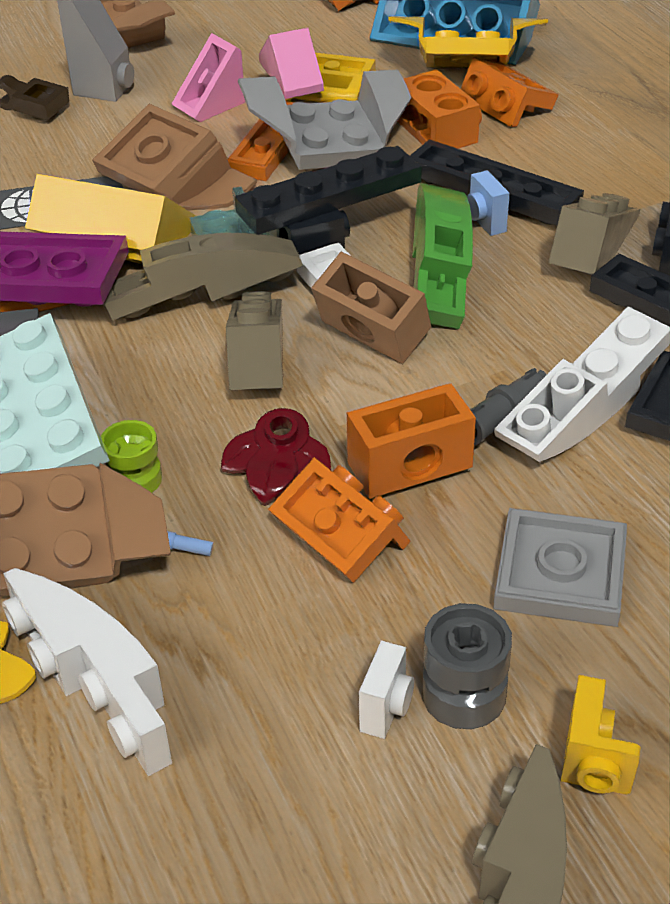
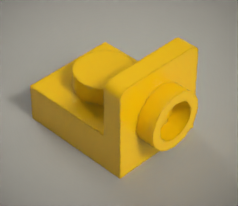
M579 675L570 715L561 782L580 785L584 789L595 793L615 792L628 795L631 793L638 768L641 747L636 743L612 739L615 710L603 708L606 680Z

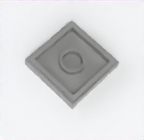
M509 508L493 609L618 627L621 612L627 523Z

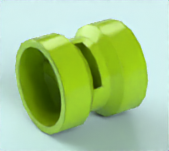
M123 420L106 428L101 435L110 460L106 462V466L134 481L151 493L157 490L162 482L161 463L157 457L158 441L154 428L146 422L138 420Z

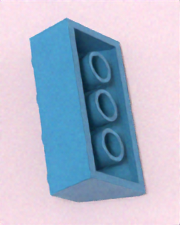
M379 0L370 40L420 49L419 28L403 23H390L388 16L425 17L424 37H435L436 31L453 30L460 33L459 37H476V32L496 31L500 33V38H510L511 18H537L540 2L539 0ZM535 25L517 30L515 48L507 64H517L531 42Z

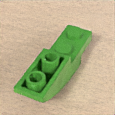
M420 183L417 191L412 258H416L413 288L425 293L431 324L459 329L465 318L466 281L472 268L473 228L470 204L464 192Z

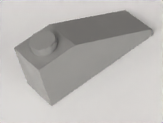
M57 0L73 95L116 102L132 85L134 80V67L129 61L126 43L100 0Z

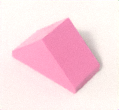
M309 28L269 35L259 53V62L270 77H276L284 98L288 99L324 91V83Z
M211 33L171 104L197 121L202 122L245 103V98L238 84V79L243 78L241 50Z

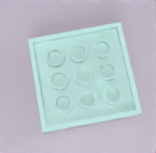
M51 313L36 320L24 322L15 330L0 336V474L93 464L97 467L99 462L104 464L110 461L63 337Z

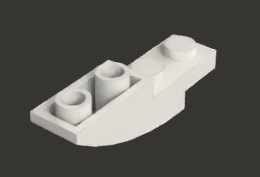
M627 307L573 363L562 359L494 429L495 436L538 462L554 457L573 447L616 414L640 390L641 374L670 345V327L635 309Z
M17 568L3 573L10 599L2 602L4 613L17 636L27 633L30 637L31 642L27 643L28 651L41 677L44 679L53 675L65 696L82 689L94 711L104 707L111 718L107 721V726L117 749L124 758L134 754L148 776L171 765L172 759L165 723L156 711V709L165 705L158 665L141 643L119 621L94 602L72 589L43 576Z

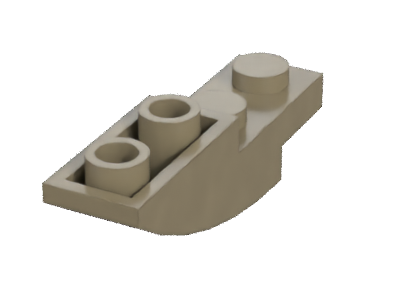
M214 233L190 236L140 250L144 269L115 280L104 303L113 321L123 316L125 318L138 317L146 313L152 305L167 299L173 301L184 299L192 295L196 288L205 285L211 301L220 298L226 300L233 299L245 293L248 287L263 281L275 282L285 279L292 274L294 269L302 267L303 264L292 240L251 233Z
M536 744L525 769L513 766L500 799V807L506 809L499 826L489 822L485 825L474 852L473 865L482 868L479 899L484 900L483 904H561L567 856L565 808L560 780L550 749Z

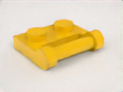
M315 52L324 83V91L288 98L285 101L295 102L296 99L322 103L338 99L356 101L359 98L363 71H376V59Z

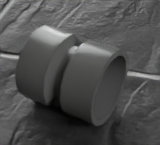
M459 603L441 609L431 617L425 627L422 699L427 711L442 724L455 729L472 730L483 727L499 717L506 704L512 632L505 619L494 610L478 604Z

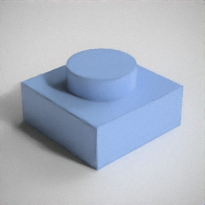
M488 170L471 174L470 194H468L467 198L470 204L472 220L477 221L490 236L507 232L509 192Z

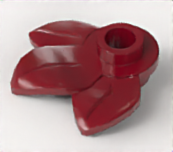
M278 408L261 416L256 423L255 429L235 436L227 444L222 455L221 470L226 473H246L249 488L261 505L266 506L284 492L314 457L330 470L331 460L327 448L310 436L308 422L302 414L292 409ZM279 429L290 430L287 434L277 435L273 433L274 431Z

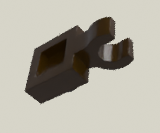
M4 75L0 78V89L7 92L0 99V108L4 110L13 109L14 111L31 115L35 119L48 120L70 102L68 87L37 78L31 79L28 83L19 81L10 75Z

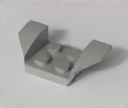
M398 69L363 71L359 98L356 101L338 99L332 102L310 104L296 102L292 105H287L276 77L238 79V84L245 98L248 110L281 134L299 170L327 168L336 165L339 161L356 159L386 147L390 132L411 100L408 87Z

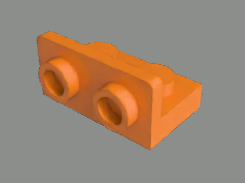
M475 57L472 58L461 86V90L480 104L481 110L511 127L518 126L524 110L534 112L535 107L552 110L559 95L506 64Z
M315 457L268 508L281 523L353 583L390 541L402 550L411 542L398 526L404 517L396 508L379 495L372 501H369L360 493L364 488L362 483L348 470L338 465L331 471Z

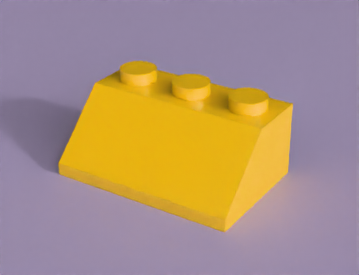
M37 174L25 229L34 233L126 235L129 253L125 260L143 264L140 250L188 237L196 226L197 216L166 196Z

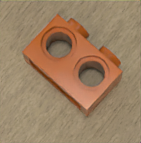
M437 69L404 78L411 95V100L397 122L422 145L429 139L458 149L478 143L479 124L482 121L480 104Z

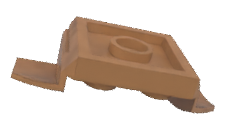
M100 0L128 48L164 39L166 30L165 17L175 15V11L164 0H151L143 4L139 0Z
M150 103L92 159L97 171L102 176H107L135 191L166 196L186 210L230 207L235 203L234 196L248 192L257 183L255 178L230 167L222 145L217 141L211 130Z
M100 462L99 468L93 464L0 474V596L9 595L3 573L14 568L43 576L65 587L72 588L108 583L113 577L119 575L121 561L171 555L162 499Z

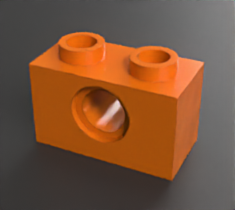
M451 383L346 413L348 464L357 479L364 486L363 489L369 499L377 495H384L473 468L476 417Z

